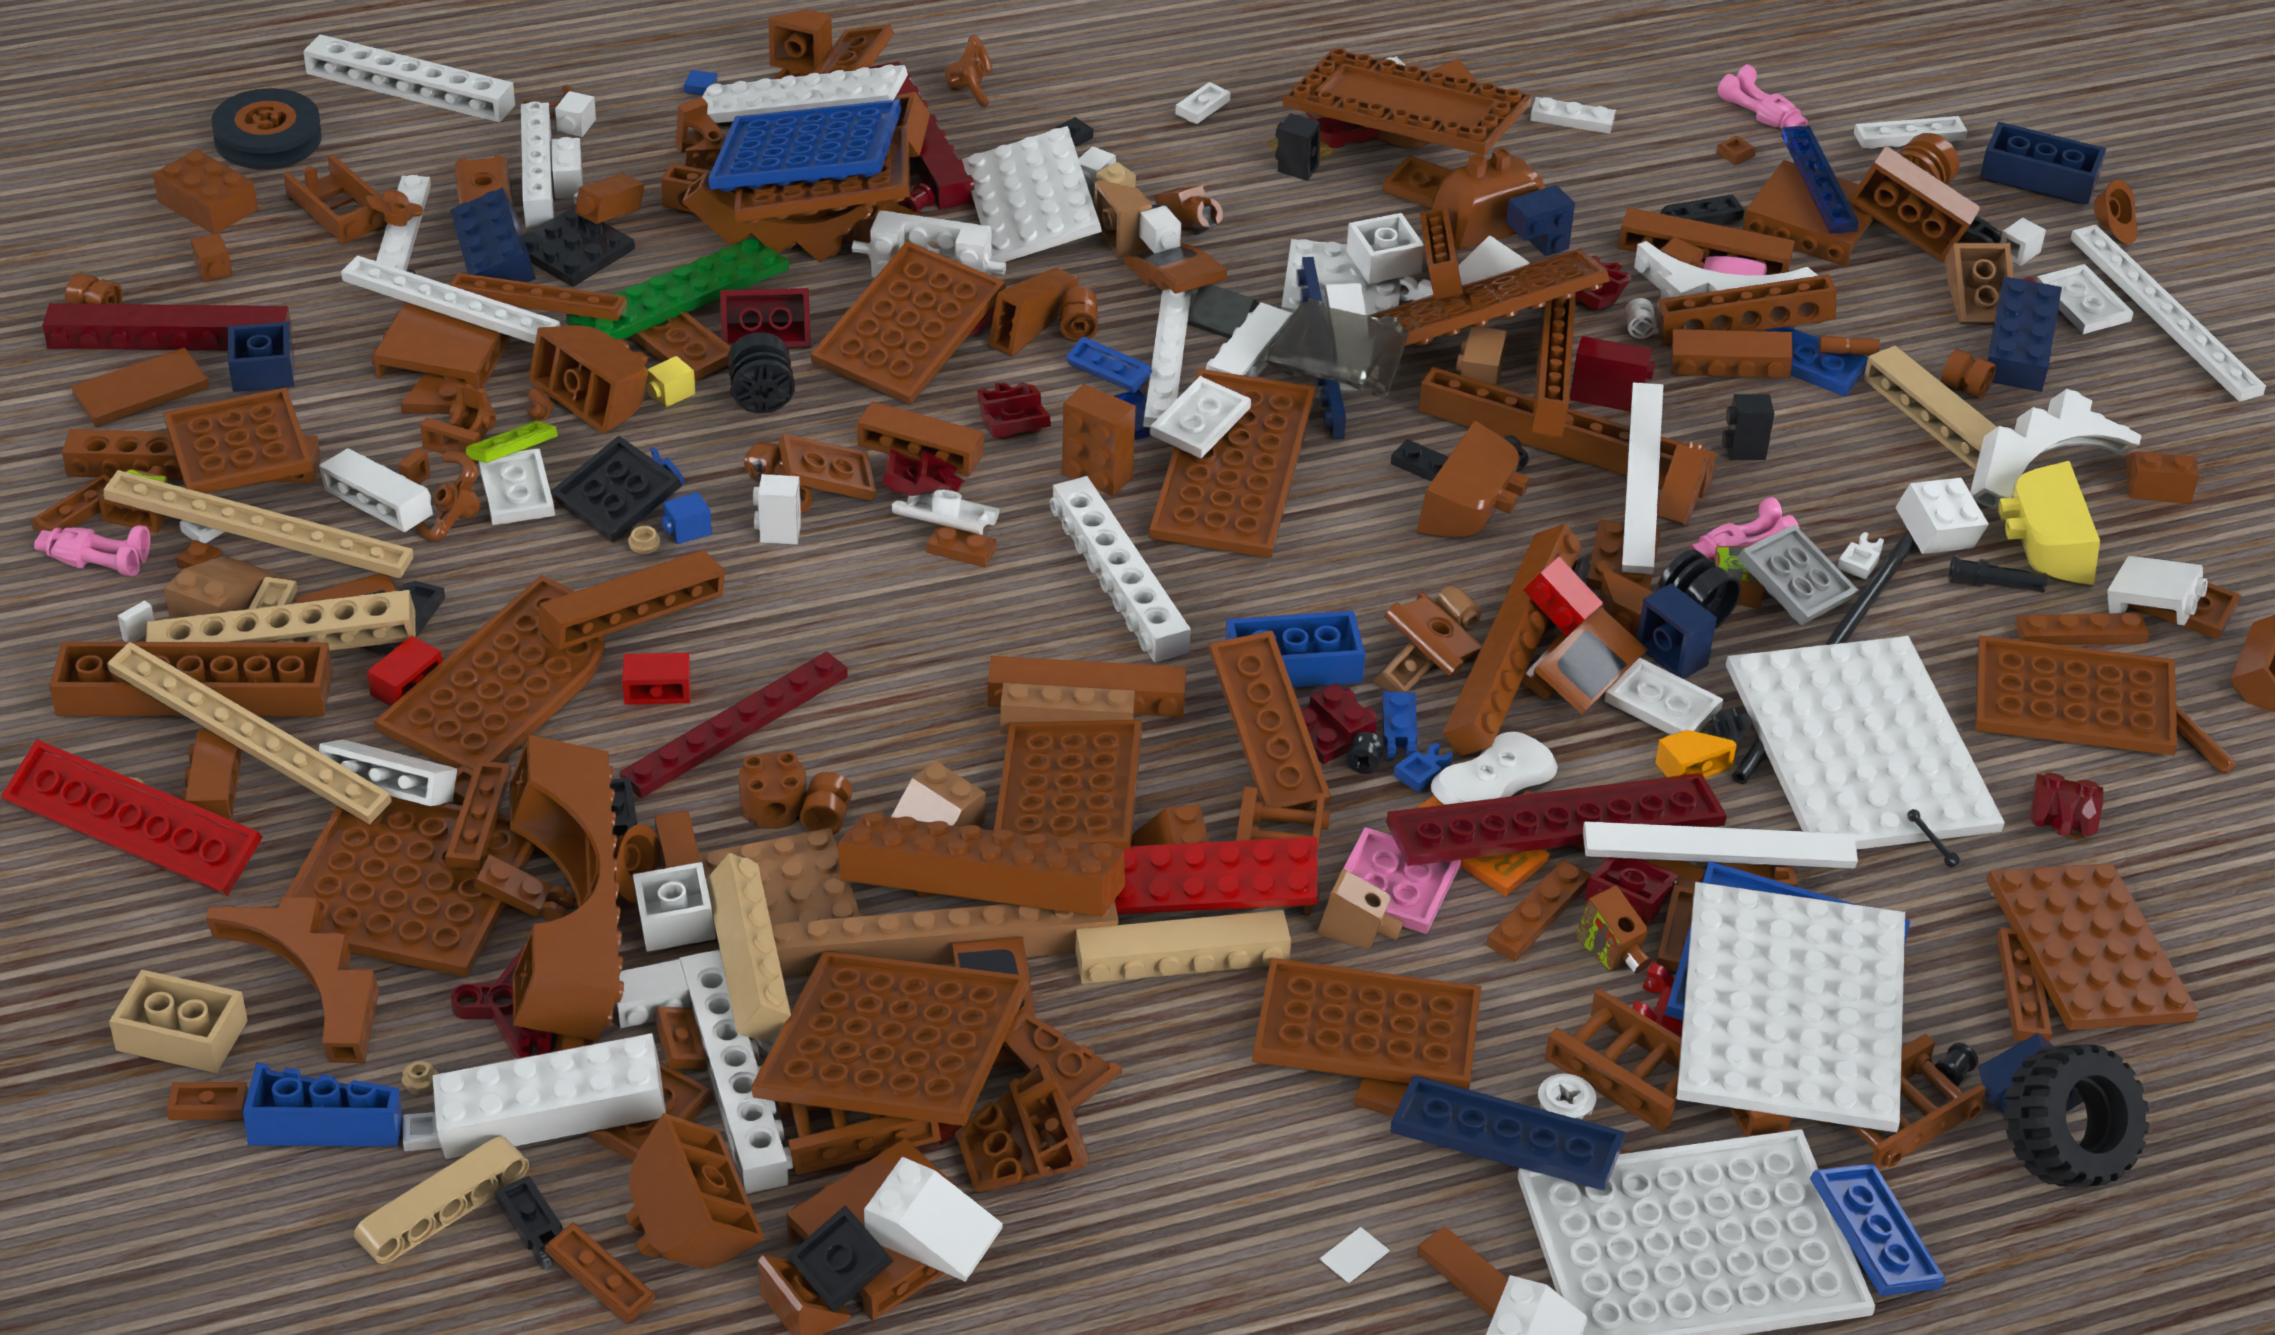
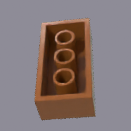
M1887 146L1883 148L1848 200L1941 262H1944L1952 245L1960 240L1981 208Z

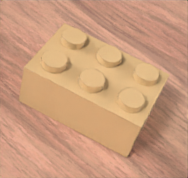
M141 969L109 1020L116 1051L217 1073L248 1020L241 991Z

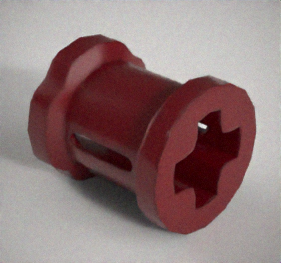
M921 183L914 186L910 197H905L898 204L920 213L923 207L931 206L934 203L935 196L928 185Z

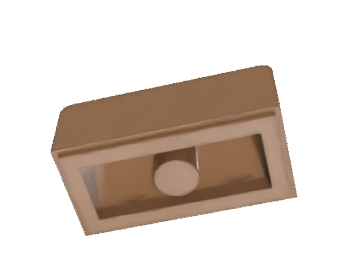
M1410 641L1371 682L1389 692H1408L1435 663Z

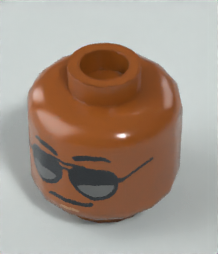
M758 442L747 451L744 458L746 471L757 482H760L762 474L774 475L777 464L783 465L779 444Z

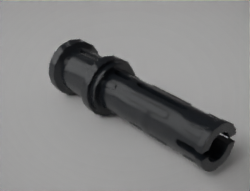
M1958 555L1952 556L1948 575L1949 583H1955V581L1975 583V587L1985 586L1986 583L2042 593L2045 592L2044 586L2047 585L2048 578L2045 572L1988 565V562L1984 559H1979L1978 562L1959 559Z

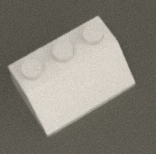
M1510 1275L1486 1335H1581L1587 1317L1548 1285Z

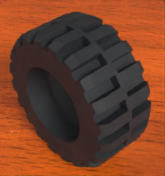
M2096 1044L2046 1047L2038 1050L2035 1055L2027 1057L2021 1064L2023 1068H2017L2011 1078L2014 1084L2012 1087L2007 1088L2005 1099L2008 1100V1108H2004V1119H2008L2009 1129H2006L2008 1140L2013 1141L2015 1145L2012 1150L2018 1160L2025 1161L2023 1166L2032 1175H2038L2037 1177L2047 1184H2056L2060 1187L2101 1186L2122 1178L2126 1173L2125 1170H2131L2138 1160L2135 1157L2136 1154H2141L2146 1144L2143 1141L2144 1134L2149 1132V1122H2146V1112H2149L2148 1101L2143 1100L2142 1093L2145 1091L2142 1083L2139 1080H2135L2133 1076L2136 1073L2128 1063H2122L2123 1059L2120 1055L2112 1050L2108 1051L2104 1046ZM2073 1086L2080 1093L2087 1112V1127L2079 1145L2072 1137L2066 1121V1103Z

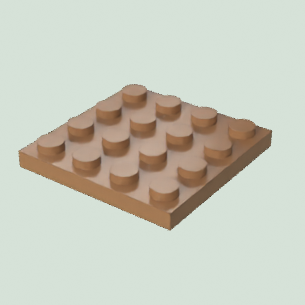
M831 828L699 853L706 879L728 853L742 858H749L758 863L771 924L861 916L850 882L840 880L838 847Z

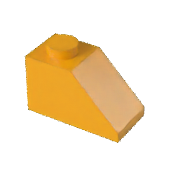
M1684 730L1659 740L1655 764L1667 777L1702 773L1704 778L1732 768L1737 744L1730 739Z

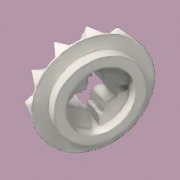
M1556 1074L1548 1077L1541 1083L1537 1099L1540 1101L1542 1110L1582 1120L1584 1115L1592 1114L1596 1104V1093L1591 1084L1579 1076ZM1561 1095L1565 1096L1566 1099H1573V1103L1569 1104L1566 1100L1560 1101Z

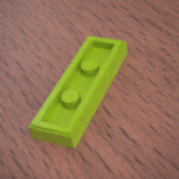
M534 421L466 447V455L473 460L489 463L558 437L557 427L544 422Z

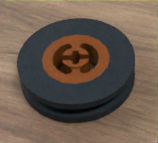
M263 88L242 92L222 102L212 115L211 122L217 152L227 161L247 168L271 169L297 163L310 156L318 148L322 139L317 106L308 97L291 90Z

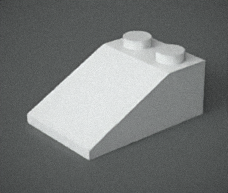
M904 1157L899 1160L864 1209L865 1228L880 1245L965 1282L1002 1229V1223L937 1171Z

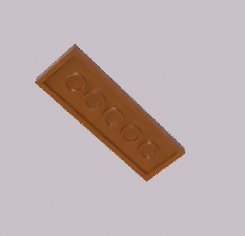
M1273 630L1210 643L1209 653L1263 806L1301 810L1317 806L1318 795H1325L1324 804H1329L1331 794Z

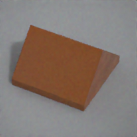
M762 1255L758 1260L760 1295L791 1335H822L847 1322L851 1317L844 1306L834 1312L791 1260Z

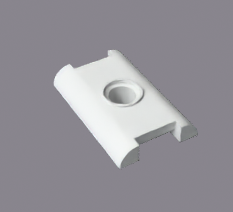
M937 490L934 494L917 496L908 495L907 502L897 500L892 504L893 514L980 535L983 534L984 526L996 523L1000 509L961 500V494L951 490Z

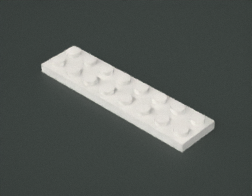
M890 64L873 69L863 67L854 71L844 72L843 70H837L827 74L811 73L800 77L790 75L782 79L773 80L763 78L755 82L738 81L727 85L713 84L706 89L702 97L708 103L707 114L715 123L734 121L735 116L894 100L908 73L905 65L894 66Z

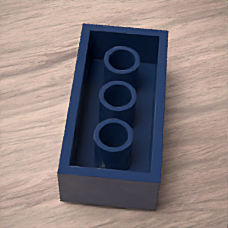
M1998 122L1985 151L1980 177L1991 182H2001L2013 185L2019 189L2040 192L2046 196L2068 199L2074 203L2089 204L2101 173L2107 148Z
M503 187L487 192L472 201L461 203L450 210L468 274L527 283L536 279L516 211Z
M2004 276L1987 358L1988 361L1996 364L1992 383L2039 392L2043 391L2049 367L2062 287Z

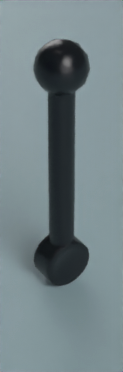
M1917 809L1909 810L1907 813L1908 820L1915 822L1945 856L1944 862L1947 866H1956L1960 860L1959 856L1947 850L1922 821L1920 812Z

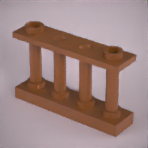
M1244 786L1236 841L1317 837L1319 852L1321 830H1328L1330 810L1324 809L1325 795H1318L1316 812L1263 806V802H1257L1258 788ZM1261 819L1309 824L1314 825L1313 835L1261 830L1259 826L1254 825V822H1261ZM1318 882V902L1321 882ZM1304 905L1303 915L1310 916L1311 905Z
M1598 988L1594 991L1590 1015L1592 1017L1573 1035H1569L1561 1029L1555 1028L1548 1035L1545 1060L1568 1074L1583 1078L1591 1084L1595 1091L1663 1133L1672 1122L1676 1102L1674 1098L1677 1096L1678 1074L1662 1090L1656 1089L1643 1080L1663 1061L1679 1070L1681 1038L1621 1002L1615 996H1611ZM1607 1025L1621 1035L1600 1054L1585 1045V1043L1599 1029ZM1633 1043H1636L1651 1053L1633 1071L1629 1072L1614 1063V1061Z
M1923 1034L1902 1046L1900 1094L1925 1117L1912 1124L1900 1113L1899 1132L1887 1139H1884L1875 1129L1849 1125L1874 1149L1870 1164L1874 1163L1879 1171L1885 1167L1891 1168L1895 1166L1902 1157L1961 1122L1973 1120L1983 1109L1982 1102L1986 1087L1979 1084L1966 1093L1958 1088L1932 1064L1931 1057L1935 1042L1927 1034ZM1915 1074H1922L1951 1101L1937 1108L1907 1079ZM1818 1121L1823 1127L1831 1123Z
M778 1101L782 1118L793 1115L798 1133V1138L788 1140L796 1176L878 1156L886 1147L893 1146L904 1138L914 1147L941 1141L938 1122L869 1113L871 1120L849 1125L846 1110L830 1108L835 1129L813 1134L808 1111L825 1107Z

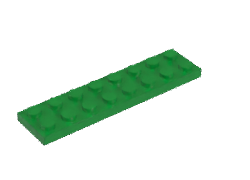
M755 238L744 239L742 242L731 247L722 248L709 256L698 258L687 265L676 267L672 271L660 276H654L643 283L629 286L625 290L613 294L624 296L627 301V306L618 321L566 314V323L572 326L592 327L605 332L614 339H624L663 323L669 318H675L683 311L687 313L720 299V291L742 290L789 270V260Z

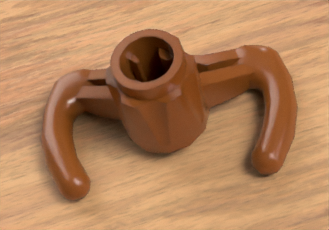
M973 34L968 39V44L960 61L951 63L948 68H945V78L951 89L956 88L960 90L969 87L974 98L981 106L985 107L988 105L989 100L981 90L979 83L982 82V77L985 76V73H990L993 68L983 43L977 35Z
M458 451L445 452L442 456L445 463L462 465L463 471L455 483L446 482L436 490L434 500L439 513L435 526L430 529L424 521L414 526L418 534L429 541L439 542L443 540L457 518L460 520L463 518L471 519L478 513L480 508V500L475 495V492L472 491L473 483L478 475V468L469 456Z

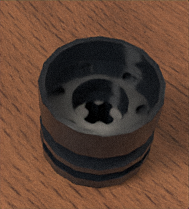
M764 332L751 333L739 338L731 346L727 355L732 394L735 401L746 411L758 414L771 413L783 408L791 400L795 392L790 353L785 342L775 335Z
M1695 549L1685 551L1677 556L1661 575L1656 587V591L1672 583L1717 617L1715 629L1730 616L1741 594V584L1736 577L1725 569L1716 567L1714 561L1706 558L1703 553Z

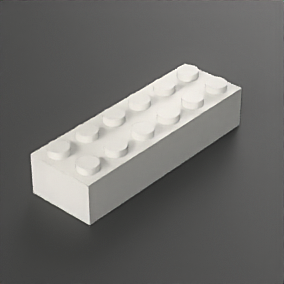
M652 1033L433 1075L436 1129L445 1160L465 1156L498 1136L505 1137L513 1146H519L658 1119L663 1113L666 1114L660 1064Z

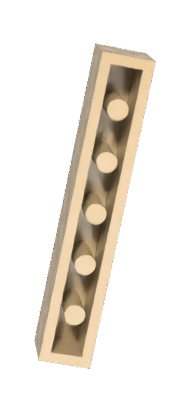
M1892 346L1868 356L1864 380L1976 471L1983 438L1997 428V426L1897 346Z
M728 853L706 879L736 1032L767 1043L791 1016L758 863L749 858H742Z
M1284 910L1076 929L1075 954L1081 984L1266 967L1270 965L1271 958L1290 960L1291 937Z

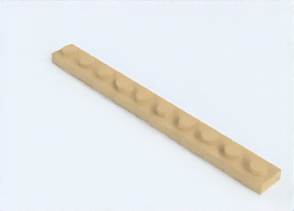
M117 470L103 489L104 499L397 578L402 577L413 560V549L119 470Z
M129 642L107 663L111 673L369 825L392 802L391 795L387 791L132 642Z

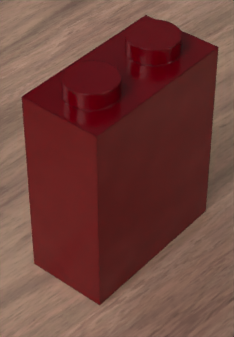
M1582 336L1576 353L1570 400L1631 412L1633 382L1647 383L1648 379H1653L1656 362L1651 361L1652 349Z

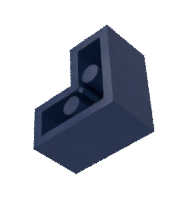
M1557 185L1509 199L1506 223L1524 241L1529 240L1545 256L1569 249L1575 202Z
M2037 1033L1978 1066L1982 1085L1986 1087V1100L2004 1114V1108H2008V1100L2005 1099L2008 1087H2012L2014 1084L2011 1078L2017 1068H2023L2021 1066L2023 1061L2030 1055H2035L2038 1050L2055 1046ZM2074 1086L2067 1099L2066 1112L2084 1102Z

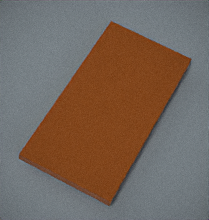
M1343 48L1332 49L1283 97V107L1482 155L1489 151L1531 105V95L1521 93L1518 89L1507 90L1496 87L1493 83L1482 84L1473 82L1467 77L1456 78L1448 76L1442 71L1430 72L1422 70L1416 65L1405 66L1396 64L1395 61L1390 59L1379 60L1371 58L1368 54H1353Z

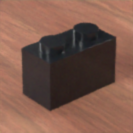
M1290 113L1284 122L1279 123L1276 129L1275 136L1278 138V147L1275 159L1278 160V172L1308 181L1319 166L1320 122Z
M1734 394L1732 406H1728L1726 410L1728 430H1723L1722 446L1727 448L1730 460H1766L1775 414L1770 394Z

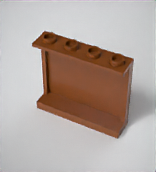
M1783 160L1747 207L1742 230L1795 240L1794 250L1847 267L1851 250L1871 222L1878 220L1848 201L1859 184Z
M405 302L402 309L396 313L391 327L384 332L380 345L373 350L372 364L375 365L376 376L379 379L382 378L387 368L391 366L465 379L466 384H470L473 389L479 390V388L485 386L512 336Z
M904 1138L895 1145L886 1147L878 1156L867 1163L856 1166L848 1175L837 1182L826 1185L821 1192L812 1198L795 1205L787 1213L788 1238L791 1241L798 1236H801L804 1240L807 1239L845 1205L865 1227V1207L902 1157L937 1171L954 1186L956 1185ZM882 1246L894 1262L858 1292L863 1297V1312L874 1321L943 1275L944 1272Z

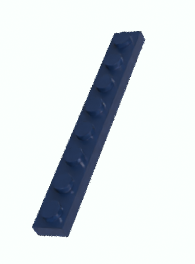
M1302 257L1301 269L1296 271L1297 286L1302 287L1300 289L1301 306H1306L1304 309L1305 326H1310L1308 328L1309 346H1314L1312 348L1313 366H1318V369H1316L1317 386H1322V389H1320L1321 407H1326V410H1324L1325 428H1330L1332 440L1344 439L1346 414L1314 257Z

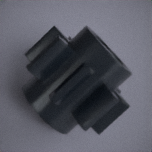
M1735 708L1711 716L1714 724L1706 727L1709 735L1730 739L1734 742L1746 739L1743 730L1750 728L1745 713L1737 716Z

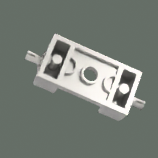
M879 210L870 230L871 242L854 240L852 243V253L869 255L872 277H876L906 241L989 275L991 273L1005 275L1006 272L1005 262L991 261V226ZM927 242H936L941 248L934 249Z

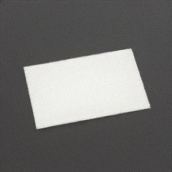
M1359 1227L1319 1258V1260L1346 1282L1350 1283L1389 1253L1390 1250L1362 1227Z

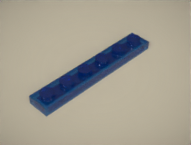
M1810 125L1783 127L1782 138L1829 233L1856 232L1859 221Z

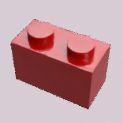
M1560 556L1523 589L1566 637L1603 604Z
M414 636L409 637L367 670L370 695L392 706L443 661L442 652Z
M690 653L624 654L622 673L624 705L690 703Z

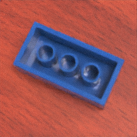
M1354 611L1226 619L1225 640L1273 630L1292 687L1363 682L1365 651Z

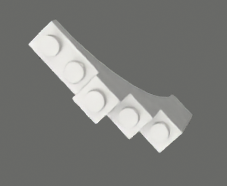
M1647 241L1637 244L1634 265L1635 269L1661 290L1660 299L1818 276L1808 267L1772 275H1736L1715 272L1681 262L1661 252Z
M2065 389L2050 400L2048 412L2033 407L2017 418L2015 430L1998 426L1984 436L1970 493L1975 502L1996 510L1999 508L2000 499L2012 498L2015 481L2038 454L2061 446L2083 445L2102 448L2123 456L2139 446L2141 435L2130 430L2125 425H2119L2106 419L2102 414L2091 412L2092 400L2082 396L2077 391Z

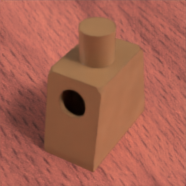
M1342 869L1330 894L1317 934L1369 949L1372 947L1378 933L1397 941L1404 921L1386 914L1391 900L1388 893L1351 872Z

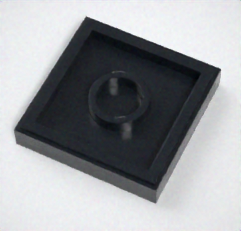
M846 1205L787 1255L834 1312L839 1310L894 1262Z

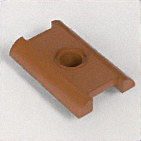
M496 154L494 155L495 158L466 160V157L455 163L454 169L459 205L503 187L514 208L508 161L505 157Z
M1420 592L1415 601L1404 606L1398 602L1393 604L1384 615L1394 627L1449 677L1460 672L1464 663L1463 660L1472 656L1477 659L1483 646L1424 592Z

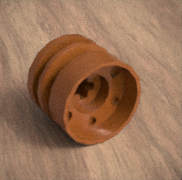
M1919 134L1898 152V154L1946 185L1958 174L1960 163L1956 150L1950 142L1937 134Z

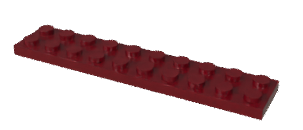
M1702 773L1389 811L1387 812L1386 823L1407 866L1581 845L1584 844V822L1719 827L1725 826L1727 815Z

